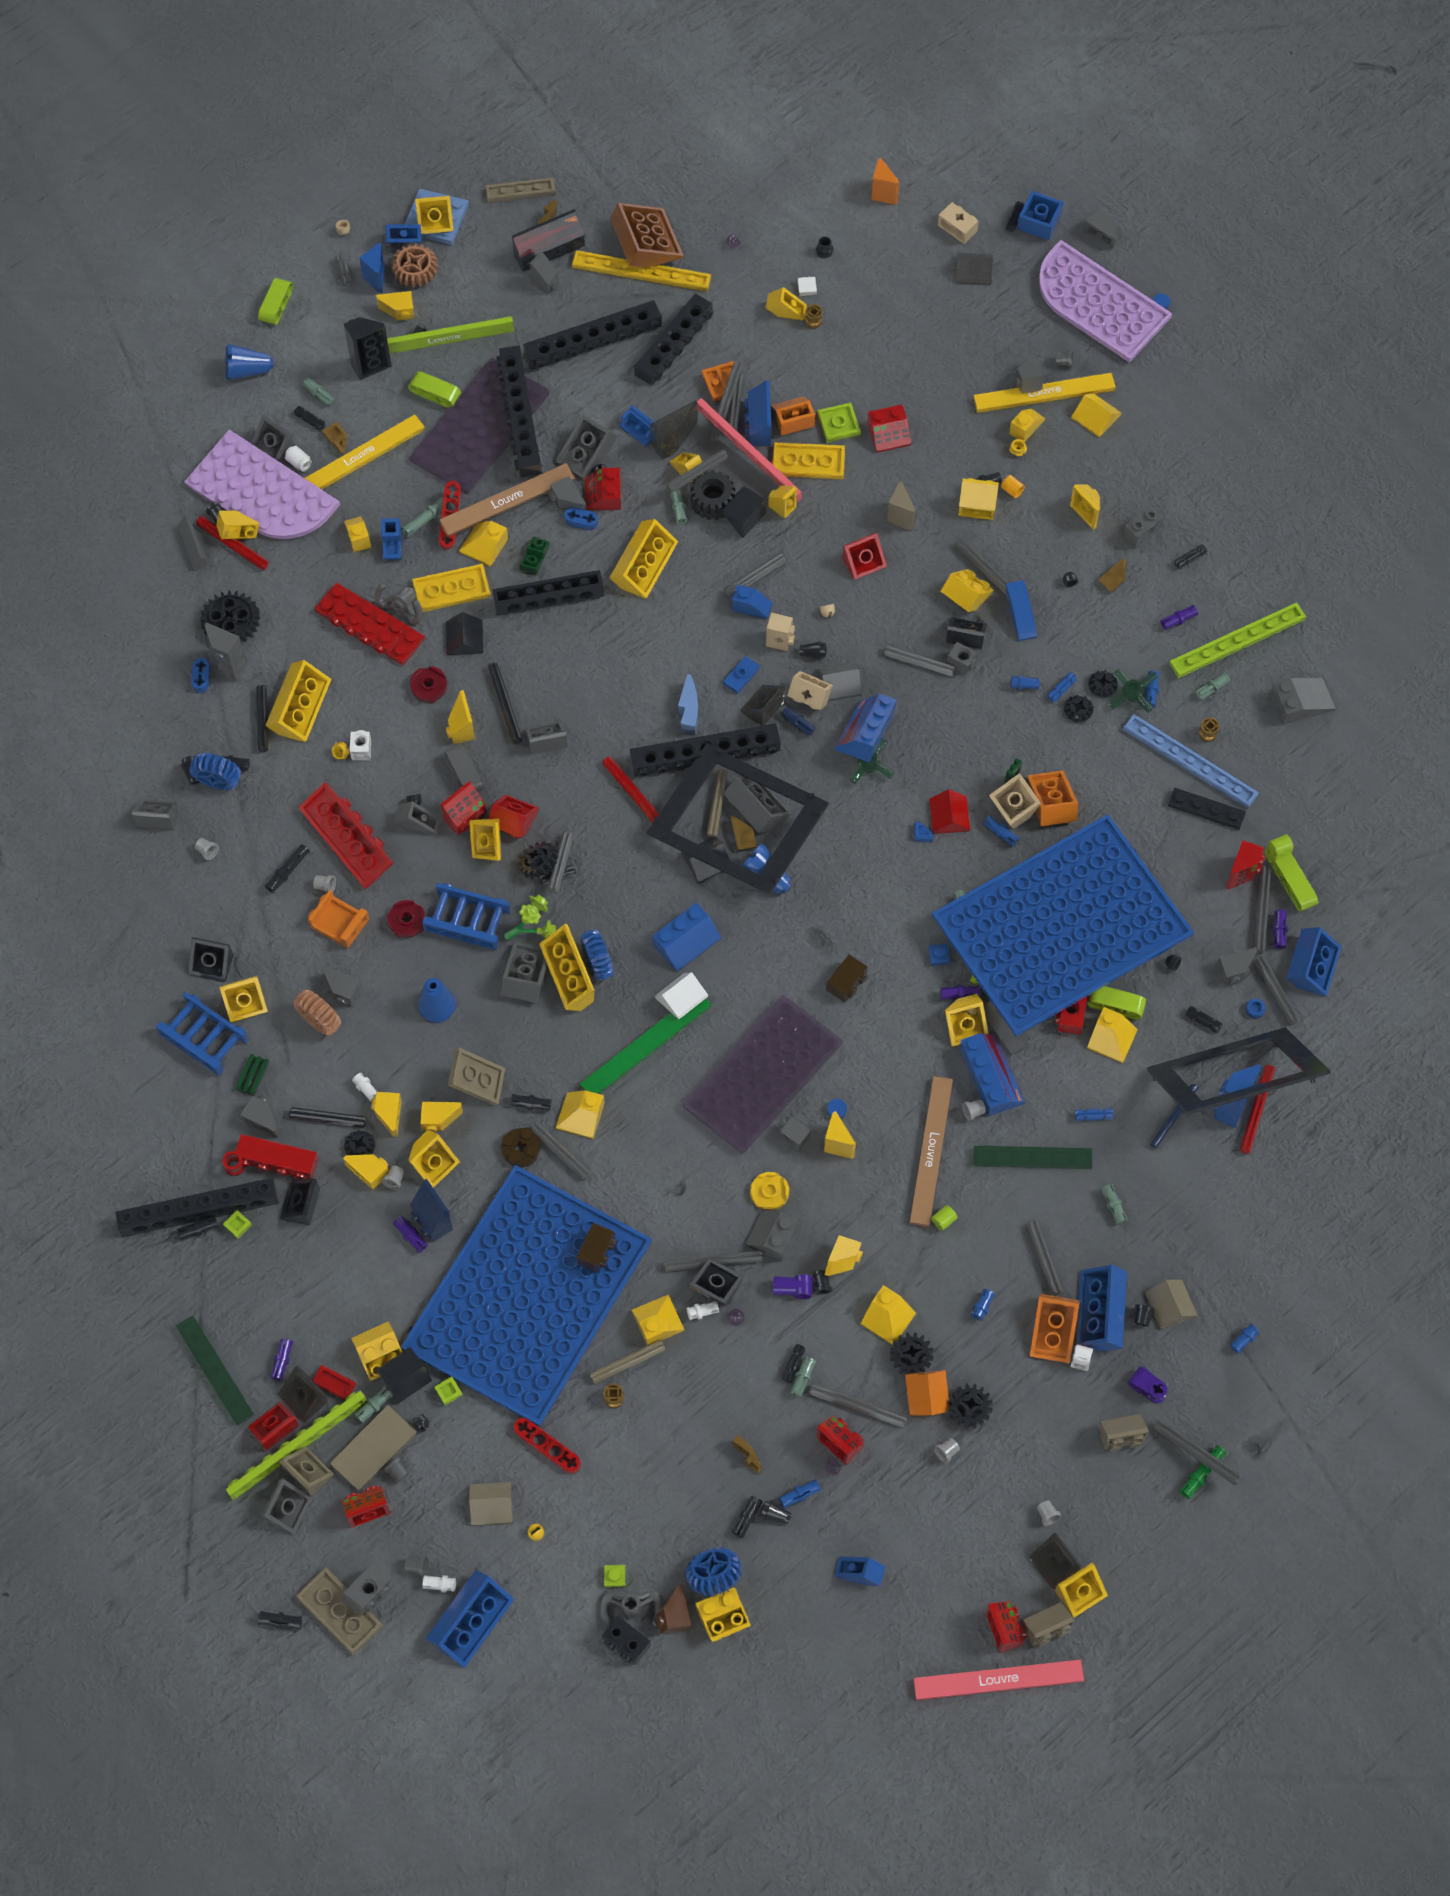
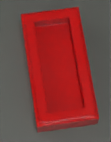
M322 1364L311 1381L313 1385L343 1401H346V1398L352 1394L357 1386L356 1382Z

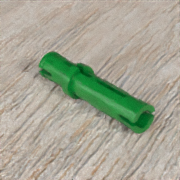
M1216 1445L1210 1454L1221 1460L1227 1452L1221 1446ZM1202 1463L1194 1473L1190 1474L1189 1480L1180 1489V1494L1190 1499L1195 1491L1205 1484V1479L1213 1470Z

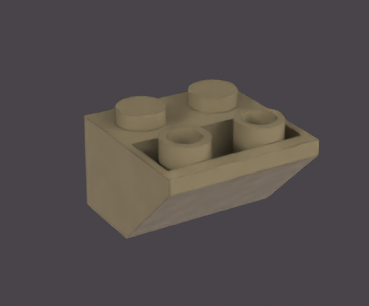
M1141 1414L1100 1421L1098 1426L1103 1449H1110L1111 1452L1119 1451L1125 1446H1130V1448L1139 1447L1144 1443L1148 1435V1428Z
M1058 1603L1023 1619L1022 1626L1032 1647L1036 1645L1042 1647L1050 1643V1639L1057 1636L1059 1639L1068 1635L1074 1620L1062 1603Z

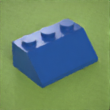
M765 381L749 390L748 398L744 399L745 409H748V413H745V424H749V428L746 429V439H749V443L752 446H771L770 382Z
M696 902L652 936V943L656 950L678 972L719 941L721 936L709 915Z
M1321 927L1301 929L1286 979L1299 989L1327 996L1342 946Z

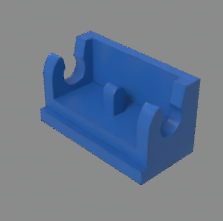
M633 405L620 418L623 420L620 423V428L645 447L659 435V425Z

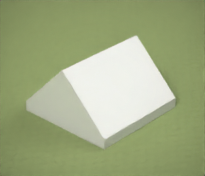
M692 972L683 973L655 995V998L678 1019L708 997L707 992Z

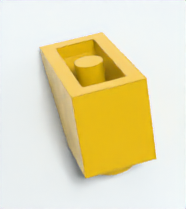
M782 287L768 293L766 309L774 315L796 320L805 319L807 304L787 289Z
M411 291L376 295L378 308L397 321L415 319Z
M1033 409L1022 410L1011 421L1009 434L1025 442L1045 421V418Z
M682 452L669 462L682 475L702 463V460L697 454Z
M780 486L777 490H773L768 496V507L785 519L797 507V488L795 486Z
M362 517L344 521L353 551L358 552L371 548L369 535Z
M376 1092V1098L372 1099V1110L375 1111L377 1119L391 1135L397 1137L402 1102L400 1093Z
M422 1102V1131L430 1130L434 1133L443 1131L463 1113L462 1103Z
M374 1154L349 1155L343 1158L345 1166L372 1190L382 1182L383 1177L389 1171L388 1163L382 1157L378 1159Z
M839 1235L828 1260L825 1275L831 1276L853 1270L855 1263H860L863 1251H860L861 1242Z

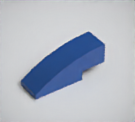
M1025 581L1007 583L1005 591L1018 640L1024 641L1037 638Z

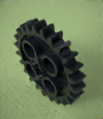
M228 590L227 595L221 592V597L214 595V601L208 599L209 605H203L205 610L201 611L202 617H200V621L205 635H207L205 624L209 623L225 631L233 628V630L228 632L239 636L240 640L242 639L246 642V636L252 638L251 631L257 632L255 626L260 625L259 609L256 606V602H252L250 596L246 598L245 593L239 596L238 591H236L232 595L231 591Z

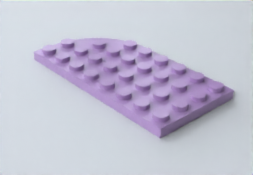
M1062 240L1053 247L1043 260L1039 275V287L1047 305L1060 317L1129 363L1172 318L1171 312Z
M231 430L226 432L184 481L187 487L210 502L220 503L222 510L238 511L258 521V533L276 539L297 538L315 531L341 505L337 499Z

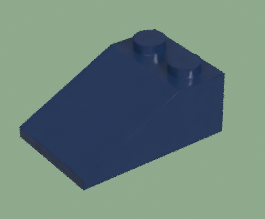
M425 1179L410 1204L412 1210L410 1215L415 1223L419 1221L422 1228L420 1230L425 1238L430 1237L432 1242L452 1231L453 1227L447 1207L428 1179Z

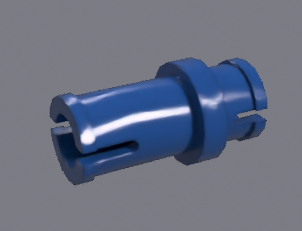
M1023 675L1018 677L1011 676V688H1017L1018 690H1022V688L1039 689V678L1023 677Z
M983 1289L978 1302L973 1305L974 1310L971 1312V1316L974 1319L982 1321L984 1315H987L988 1307L995 1297L993 1291Z
M1249 1324L1230 1343V1347L1239 1354L1250 1342L1255 1340L1260 1331L1253 1324Z

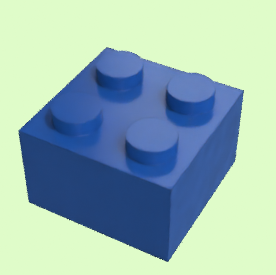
M1031 191L1019 215L1017 229L1050 240L1062 216L1064 202Z

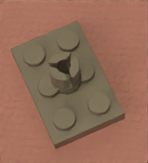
M457 1048L454 1051L448 1086L491 1105L499 1104L505 1068L462 1048Z

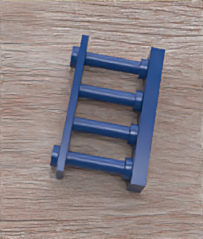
M437 883V894L441 896L433 917H424V931L497 951L499 941L495 931L502 912L510 914V903L502 898L495 899L454 888L447 883ZM448 897L459 900L453 918L449 923L440 919ZM466 902L477 905L470 926L467 928L458 924ZM484 907L494 909L495 912L488 931H478L477 926Z
M185 992L183 996L187 1004L170 1024L166 1025L161 1021L156 1026L158 1034L219 1076L224 1071L221 1060L239 1039L245 1044L248 1042L246 1031L238 1025L235 1027L203 1005L201 1000L194 994L190 996ZM193 1008L202 1013L185 1034L180 1035L176 1032V1028ZM208 1018L217 1024L200 1045L197 1044L196 1046L191 1043V1038ZM223 1029L231 1033V1037L215 1055L210 1056L206 1053V1049Z

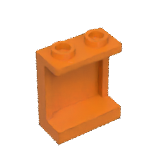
M330 890L326 895H322L319 905L308 915V922L312 929L347 949L369 920L368 911L360 908V910L355 909L334 897L333 892Z

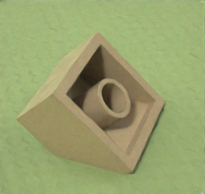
M1020 773L989 795L1006 821L1014 829L1028 820L1041 805V802Z

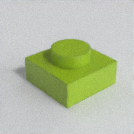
M238 1210L223 1223L224 1227L237 1239L252 1226L251 1222Z
M453 1377L434 1387L445 1406L462 1396V1392Z
M604 1565L605 1588L625 1587V1565Z

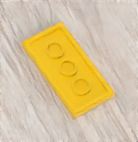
M774 443L773 466L785 477L844 479L845 446Z
M483 564L412 579L416 599L421 604L422 612L491 597Z

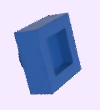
M948 943L928 946L931 966L950 964Z

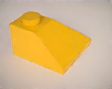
M1076 484L1073 486L1070 506L1094 530L1097 526L1100 511V496L1089 485Z
M493 521L476 524L461 546L459 553L491 567L508 540L507 528Z
M461 690L448 718L449 727H446L447 736L452 738L453 744L475 739L473 723L464 690Z
M977 994L959 998L945 1010L952 1047L960 1045V1041L964 1038L976 1034H989L983 1002Z
M1104 1007L1087 1049L1123 1063L1138 1029L1122 1014Z
M585 1090L567 1092L556 1129L593 1139L605 1105L604 1095Z
M427 1130L414 1142L408 1160L423 1180L428 1179L433 1188L460 1163L442 1138L430 1130Z
M883 1285L871 1302L860 1324L893 1345V1341H898V1336L903 1334L916 1315V1312L900 1295Z
M669 1294L632 1309V1313L647 1346L684 1331Z

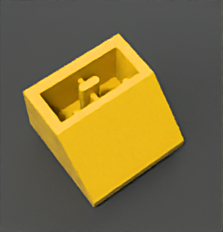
M963 478L958 516L994 520L999 483L991 480L982 481L973 478Z
M962 570L951 573L940 592L966 611L971 612L977 610L994 590L989 587V583L975 577L976 574L974 572Z
M385 1322L351 1338L370 1381L380 1377L376 1369L402 1352L389 1322Z
M735 1587L729 1589V1592L723 1591L721 1595L716 1594L713 1597L696 1603V1610L712 1643L751 1627Z

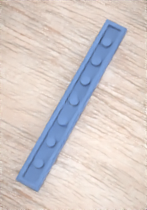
M1133 714L1123 727V730L1245 808L1248 809L1257 798L1259 792L1137 715Z

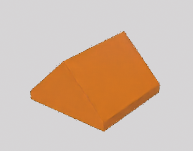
M882 158L878 159L875 168L871 200L897 204L900 182Z
M946 1370L905 1374L909 1415H936L949 1411Z

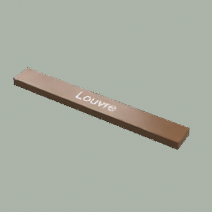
M566 463L440 519L439 522L447 537L550 492V485L568 476H570L572 481L575 478Z
M933 1077L910 1218L911 1225L930 1226L953 1079Z

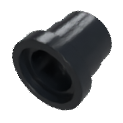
M826 236L819 239L816 247V254L821 258H829L833 254L831 239Z
M1136 1304L1134 1323L1149 1327L1155 1308Z

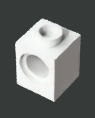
M363 730L351 732L350 755L352 760H370V732ZM359 743H364L362 746H357Z

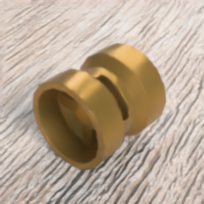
M811 304L805 310V324L811 329L819 328L822 324L823 310L819 305Z
M1208 717L1201 722L1198 734L1202 741L1212 742L1216 739L1220 725L1215 718Z
M615 1383L605 1387L603 1391L605 1404L609 1408H619L624 1402L622 1387Z

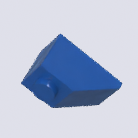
M421 224L385 225V244L421 243Z
M737 584L732 600V611L768 619L772 601L754 588Z
M839 1557L834 1577L865 1586H881L885 1566L869 1557Z

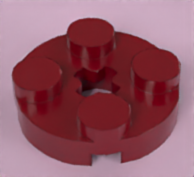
M428 666L429 668H420L413 673L410 679V688L418 700L432 704L446 693L447 680L442 670L437 667ZM432 681L431 687H426L424 684L425 682L429 683Z
M402 900L393 905L391 911L388 912L387 921L390 930L396 937L410 938L423 932V920L426 915L422 906L411 900ZM408 915L412 919L409 922L402 921L404 916Z

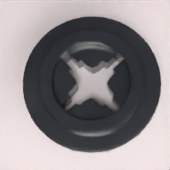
M1098 670L1096 673L1091 674L1088 686L1094 695L1109 697L1116 692L1118 682L1113 673H1109L1106 670ZM1104 678L1106 680L1105 682L1108 684H1105V686L1102 688L1100 682Z
M1077 694L1074 697L1070 696L1065 701L1064 713L1074 722L1087 721L1093 714L1094 706L1086 696L1082 697ZM1082 704V709L1076 713V706Z
M359 1129L355 1132H350V1135L345 1138L344 1143L346 1154L348 1156L372 1155L376 1146L373 1135ZM363 1139L362 1142L365 1147L360 1146L359 1149L356 1150V1144L354 1142L359 1143L360 1140Z

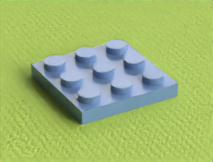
M419 189L415 199L448 195ZM450 196L454 231L421 234V238L453 245L468 208V200ZM415 201L405 224H418Z

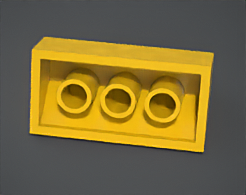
M656 519L641 521L609 578L622 590L646 599L678 541Z
M305 660L291 663L265 726L280 736L306 742L331 678Z
M564 924L539 943L565 1009L582 1011L594 1002V988L568 924Z

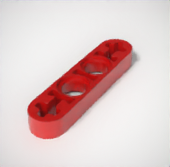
M449 481L445 485L441 519L459 511L461 486L456 481ZM450 487H454V490H456L453 498H450ZM447 503H453L455 505V510L449 511L446 509L445 505ZM440 524L438 544L442 549L449 550L455 544L456 534L449 536V541L452 542L445 544L446 533L443 532L444 530Z
M519 1418L515 1422V1434L568 1474H575L580 1470V1458L527 1418ZM520 1424L522 1426L527 1424V1429L532 1433L529 1439L527 1438L529 1437L528 1432L525 1430L520 1432ZM542 1435L545 1437V1442L537 1445L533 1441L534 1437ZM559 1447L561 1454L557 1457L551 1456V1448ZM565 1453H567L566 1459L569 1461L576 1460V1467L571 1466L568 1468L567 1461L563 1459Z

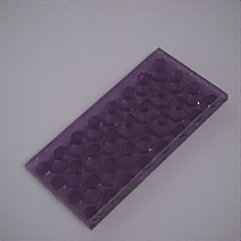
M492 357L458 397L455 404L448 409L409 457L412 463L445 482L456 481L461 486V491L467 495L511 442L509 430H512V426H508L506 415H509V410L505 411L504 400H507V397L502 394L501 385H504V381H500L499 371L502 368L501 366L498 367L497 360ZM525 376L531 413L533 415L549 396L550 390Z
M782 995L683 1104V1108L743 1155L843 1044V1040L785 995Z

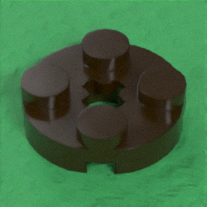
M517 1128L503 1136L501 1151L507 1163L523 1168L532 1165L537 1160L541 1146L539 1138L531 1129ZM518 1144L526 1145L523 1152L515 1149L518 1147Z

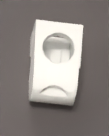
M1081 1345L1075 1346L1070 1367L1088 1372L1093 1349Z

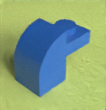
M381 519L383 559L402 560V528L400 519Z

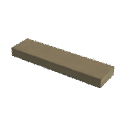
M554 178L485 185L488 203L556 195Z

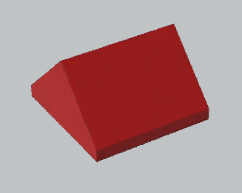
M876 532L843 546L842 559L854 580L887 567Z
M948 789L929 799L933 834L968 832L971 830L967 797L965 795Z
M279 1402L250 1424L248 1429L267 1452L298 1428L299 1424L294 1415Z

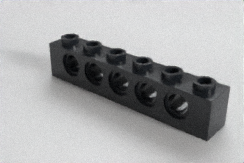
M695 293L634 366L635 376L651 386L656 381H659L663 372L671 367L673 360L681 355L683 348L691 343L693 336L701 331L703 324L711 319L713 315L712 302Z
M597 570L492 589L496 615L499 616L604 597V585L601 572Z

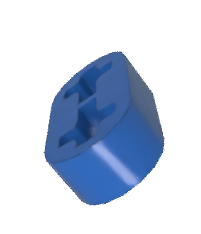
M569 508L565 511V522L569 526L586 530H593L598 526V516L594 512L578 508Z
M198 658L193 662L191 684L194 691L198 693H203L209 688L211 669L208 660L205 658ZM201 665H204L205 667H203L202 672H200L199 668L201 667ZM200 678H202L203 683L201 686H198L197 684H199Z

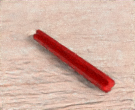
M203 516L196 520L197 526L261 570H265L269 566L266 559L237 539H221L217 526Z
M607 756L602 761L605 768L653 823L654 818L659 815L658 811L610 756Z
M1265 1065L1259 1084L1272 1080L1275 1071L1274 1066ZM1268 1092L1255 1096L1240 1146V1152L1249 1154Z

